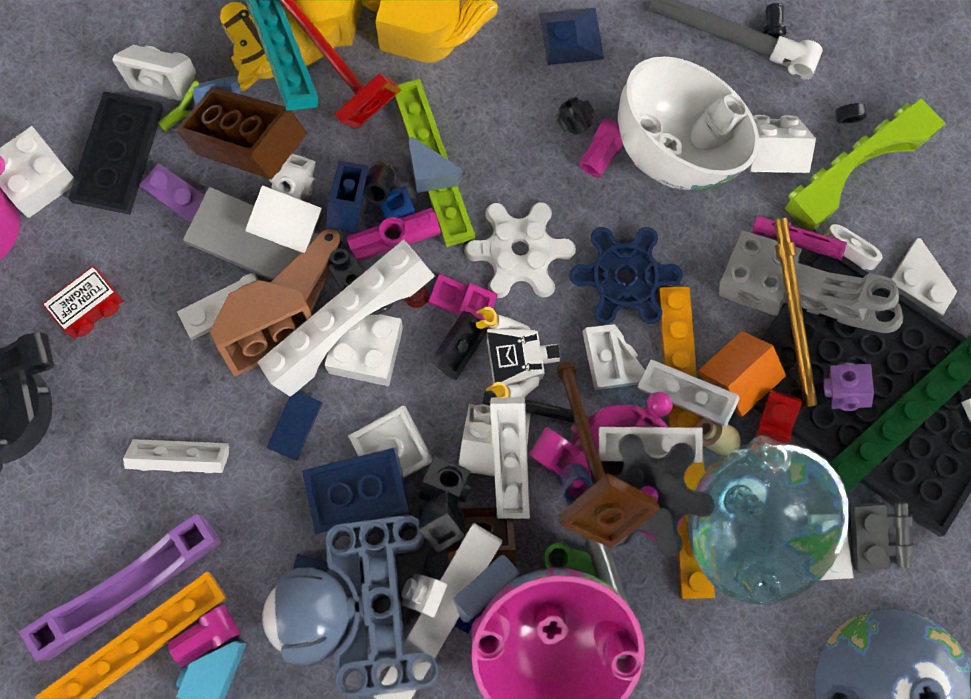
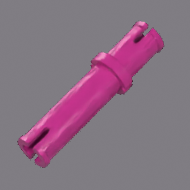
M758 215L752 233L777 241L774 220ZM788 222L790 240L794 242L795 246L841 261L848 242L792 226L791 222Z

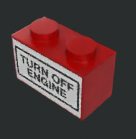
M93 265L42 303V305L61 329L75 339L77 336L82 337L90 333L94 328V323L102 317H110L115 314L120 308L119 304L124 299Z

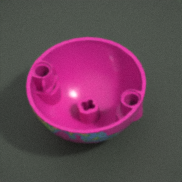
M553 567L535 570L514 579L499 591L486 606L483 614L475 619L471 627L473 675L478 689L485 699H627L638 683L642 672L645 655L644 638L633 611L615 589L604 581L581 571ZM629 654L626 658L618 659L622 655Z

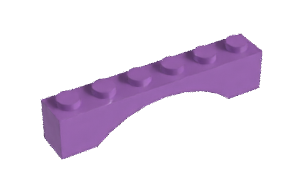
M196 513L169 531L146 553L117 574L77 598L49 611L19 631V634L35 661L51 660L223 543L208 519Z

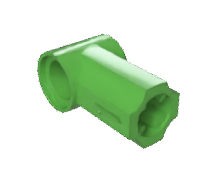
M555 543L546 547L540 555L543 569L554 567L550 564L549 554L552 550H558L564 556V563L560 568H569L596 577L589 553L570 548L563 543Z

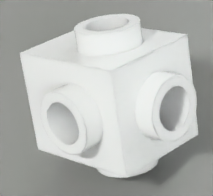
M292 153L281 170L272 180L269 179L272 183L271 189L299 200H303L307 195L310 196L316 184V179L313 178L316 161Z

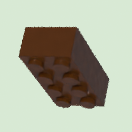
M215 87L210 88L202 100L199 101L176 129L178 135L197 155L271 180L281 170L284 163L308 134L292 111H286L285 106Z

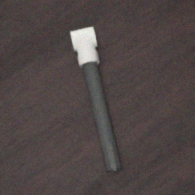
M652 0L649 7L650 11L770 56V61L788 67L791 75L796 73L801 75V79H809L813 76L822 54V47L815 41L802 40L798 43L779 36L777 39L678 0Z

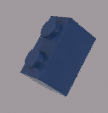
M338 161L328 201L326 228L356 234L369 166Z

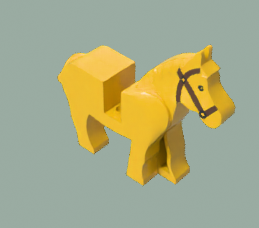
M294 0L333 49L334 47L352 45L362 7L366 6L368 9L378 12L376 28L380 51L420 62H435L445 58L456 46L472 38L498 11V5L493 0ZM240 2L228 3L222 8L220 19L226 35L234 44V55L231 59L235 68L239 71L237 80L242 91H245L259 79L274 78L247 7ZM283 6L305 65L308 66L321 59L323 54Z

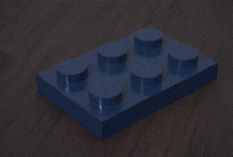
M390 448L302 470L315 534L327 532L333 526L339 524L376 520L411 511L397 448Z

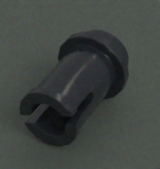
M771 3L766 7V27L763 33L777 39L779 36L784 37L787 32L784 25V6L782 4Z

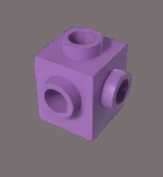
M841 363L837 366H830L829 378H824V396L831 397L832 409L840 408L844 411H853L858 408L872 407L874 386L871 364L854 365L853 363Z

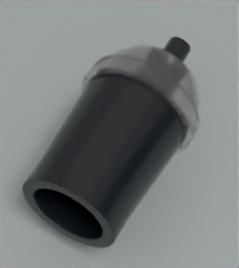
M377 161L368 168L364 196L371 203L381 204L385 202L391 187L396 182V170L389 162Z

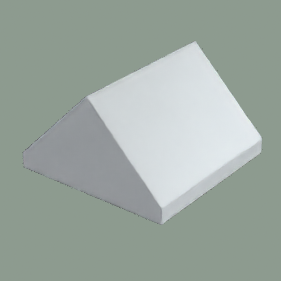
M262 186L247 224L246 232L305 253L320 218L322 208Z

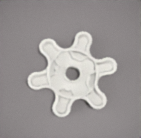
M499 203L491 204L487 207L485 216L493 227L492 235L486 240H472L465 245L464 254L467 259L475 262L487 261L493 266L494 275L487 287L488 291L498 294L497 298L505 297L509 293L511 286L518 281L529 283L534 292L540 297L550 296L555 290V284L548 275V265L555 259L567 260L574 256L576 248L571 240L565 238L554 239L547 234L546 224L551 218L552 211L546 203L534 204L529 214L521 219L511 217L503 205ZM518 241L524 242L528 246L529 251L525 255H516L512 251V245Z

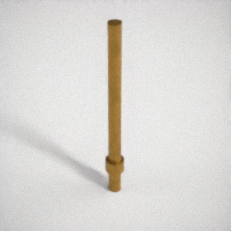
M787 217L774 220L778 245H775L777 258L780 257L804 407L817 405L793 258V255H796L794 242L790 240Z

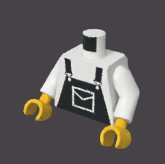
M484 307L476 311L477 314H482L485 320L476 322V327L483 329L489 326L491 328L487 329L486 339L493 384L486 388V392L493 391L496 397H526L543 379V364L560 362L558 344L540 346L538 331L531 330L529 326L516 320L496 314L495 310L491 307Z

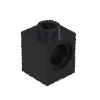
M434 456L422 481L419 498L429 502L447 491L457 505L459 501L465 503L472 487L471 484L467 483L470 470ZM442 483H448L453 487H445Z
M446 491L419 507V530L433 548L440 552L466 537L465 514Z

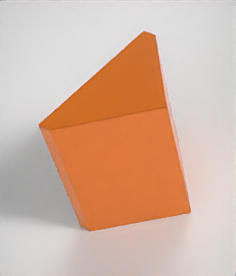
M741 331L697 371L706 382L739 396L740 399L734 411L740 418L786 377L773 345L744 331Z

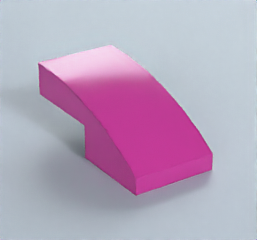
M439 274L436 277L427 304L460 315L462 311L471 312L481 321L485 320L482 314H477L476 311L484 307L493 308L498 294L472 283L468 285L462 284Z

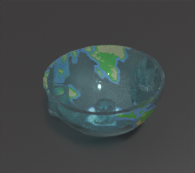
M761 435L754 438L749 444L733 449L721 456L709 466L699 479L694 491L706 492L713 497L715 501L713 513L705 518L687 515L688 538L692 553L700 569L712 585L723 594L738 601L750 604H773L796 597L808 590L832 567L846 538L849 523V505L840 477L821 456L808 449L784 442H777L766 435Z

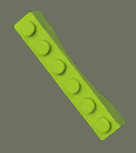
M922 98L912 106L906 103L894 114L896 117L890 122L888 119H885L873 130L875 134L869 138L865 135L852 146L854 151L850 154L844 151L831 162L832 168L828 171L822 168L810 178L812 182L806 188L800 185L788 196L790 201L786 205L785 210L804 230L813 231L830 218L839 208L841 192L846 179L857 166L868 159L886 153L898 151L914 152L932 138L946 123Z

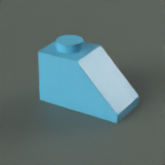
M234 641L189 663L188 668L184 667L178 676L176 687L179 690L176 697L180 699H225L247 643Z

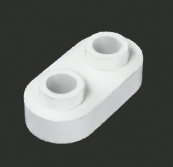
M832 224L824 234L830 238L848 242L843 256L864 270L875 269L883 258L881 252L875 246L841 225Z

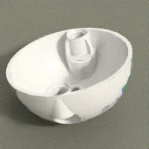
M673 57L646 59L637 64L631 71L621 93L618 123L625 150L641 171L659 183L671 188L694 191L710 189L732 180L753 163L759 150L757 125L746 104L727 83L697 64Z

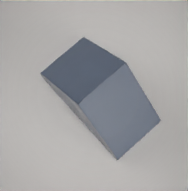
M410 138L408 141L417 193L460 185L462 182V169L415 138Z

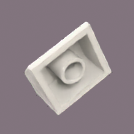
M132 45L115 54L112 60L130 89L180 101L183 100L191 87L196 74L190 58L179 52H174L173 54L162 52L153 46L141 47Z

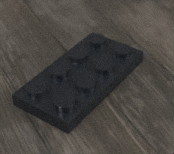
M103 91L68 197L72 203L131 215L159 125L158 122L164 109L160 102Z

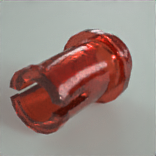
M425 285L417 291L416 297L412 295L405 298L406 303L410 307L421 308L428 302L429 294Z

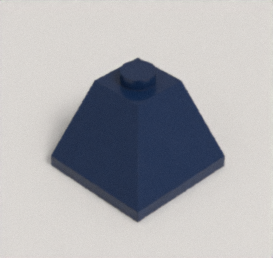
M596 8L540 13L547 65L604 60Z

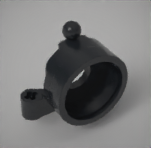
M46 333L25 334L10 345L0 348V472L3 469V464L15 461L33 450L42 440L50 425L52 418L51 391L43 378L38 374L54 367L49 338Z

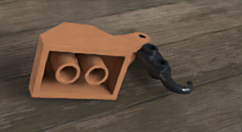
M334 229L323 230L307 247L306 252L297 256L270 283L258 280L251 284L243 285L238 290L228 294L210 333L234 377L259 366L257 362L312 317L311 311L330 272L341 291L363 274L353 253L348 249L342 248V241L338 231ZM394 302L379 308L369 315L385 313L392 307Z

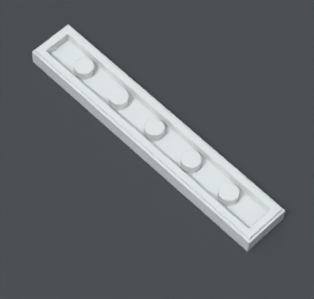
M476 524L471 526L440 580L447 584V587L434 618L421 613L404 643L405 655L427 653L435 659L459 618L454 598L489 566L503 540ZM428 662L418 663L414 669L415 678L423 680L431 664ZM390 667L382 684L390 685L396 681L398 672L395 667ZM416 690L375 695L374 698L412 699Z

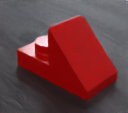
M771 390L750 449L762 453L773 452L771 454L773 457L784 453L792 438V429L802 405V400ZM774 448H783V450H775Z

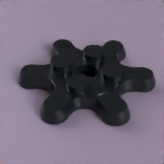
M626 434L620 439L618 444L619 452L624 460L621 472L611 476L639 490H642L645 486L654 488L658 493L657 502L660 509L615 546L626 545L635 533L645 531L654 537L660 553L668 557L679 554L683 546L682 539L677 530L678 521L686 515H694L699 518L710 516L714 511L715 501L709 493L694 491L685 483V471L695 460L694 449L689 444L677 443L671 447L666 456L654 458L646 452L643 441L639 436Z

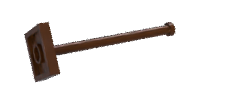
M564 362L557 367V374L563 380L593 486L558 515L560 524L566 529L612 548L660 508L655 497L609 474L605 475L576 383L575 366L571 362Z

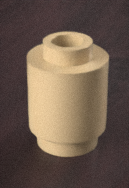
M703 418L696 427L702 428V446L719 455L733 454L740 446L741 439L739 433L730 424H727L725 427Z

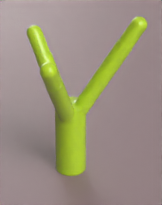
M198 81L192 83L180 105L158 122L165 131H168L181 119L187 117L192 111L185 109L194 97L193 91L195 86H199Z

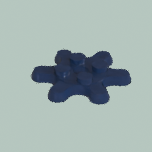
M605 227L596 228L591 234V242L598 251L597 260L590 265L577 264L570 270L569 277L573 284L576 286H591L599 292L600 301L593 312L594 318L599 323L609 324L613 322L618 311L624 307L636 310L643 322L647 324H655L661 319L662 309L655 300V290L660 286H675L679 284L683 278V272L676 264L665 265L654 260L652 249L657 244L658 234L653 228L643 227L639 229L634 240L625 244L618 242L609 229ZM620 270H628L632 273L634 279L632 282L625 284L619 280L617 273Z

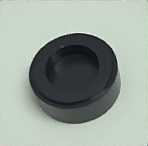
M862 103L844 105L835 110L836 121L840 124L860 122L867 117L866 105Z

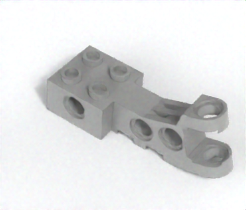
M742 230L720 281L719 296L778 316L782 304L787 303L780 257L777 258L775 245H778V242ZM795 247L796 255H793L801 307L806 308L807 312L816 315L821 313L838 319L837 322L880 333L894 332L903 323V313L898 303V288L891 278L868 273L863 278L829 273L800 264L798 262L802 249ZM878 288H886L891 292L888 298L872 295V293ZM892 310L895 316L891 321L881 322L876 318L877 314L880 311Z

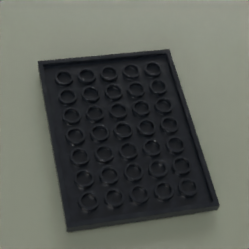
M819 254L810 266L825 272L863 278L868 274L867 271L844 256L840 261ZM878 288L873 291L872 295L888 298L891 292L886 288ZM900 293L898 303L902 309L903 323L897 330L890 333H880L837 322L838 319L821 313L816 315L807 312V309L802 307L817 405L804 407L788 303L784 304L778 316L770 324L761 340L773 345L786 374V377L772 390L802 400V405L792 429V435L831 461L966 337ZM892 310L880 311L876 318L881 322H888L894 318L895 313ZM841 363H853L854 365L871 364L874 386L872 407L858 408L853 411H844L840 408L832 409L831 397L824 396V378H829L830 366H837ZM971 379L859 481L892 505H894V502H908V514L912 515V519L938 537L945 536L971 493V421L961 403L971 398ZM770 391L753 406L761 414L765 408Z

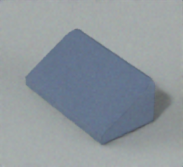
M500 555L454 598L455 606L464 623L477 615L492 601L501 589L519 575V571L506 556Z

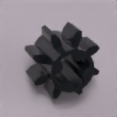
M577 97L565 101L559 107L560 113L558 115L560 118L557 119V122L563 132L569 130L570 133L573 132L575 135L581 134L592 125V114L595 111L588 100L582 102L581 99L579 100Z

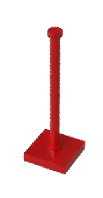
M279 0L355 94L334 113L342 124L358 129L402 91L395 81L381 73L375 76L367 85L363 86L294 0Z

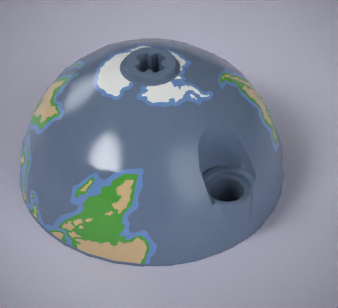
M876 609L849 619L828 639L820 654L816 669L815 696L816 699H831L835 693H838L841 699H857V697L858 699H919V693H924L925 698L920 699H971V659L947 630L929 618L904 610Z

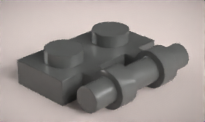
M882 502L850 505L854 568L857 571L890 569V556L897 555L898 567H911V555H914V544L910 543L909 527L913 523L912 515L908 514V502H894L895 514H887V505ZM895 526L896 542L889 543L888 527Z

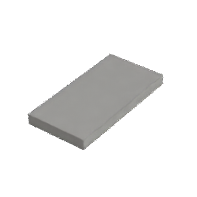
M212 187L208 188L183 238L185 244L269 280L277 277L302 253L246 232L254 206ZM315 232L313 233L309 245L319 236V234Z

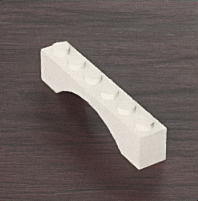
M402 240L257 363L271 385L291 397L315 377L318 367L327 352L352 326L385 305L411 297L434 278L435 275L409 244Z

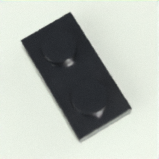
M462 311L430 360L446 376L454 380L458 379L487 333V327L483 329L476 327V322H479V320L471 312Z

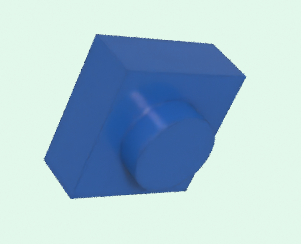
M406 186L389 192L386 201L381 203L385 219L390 217L400 219L416 213Z

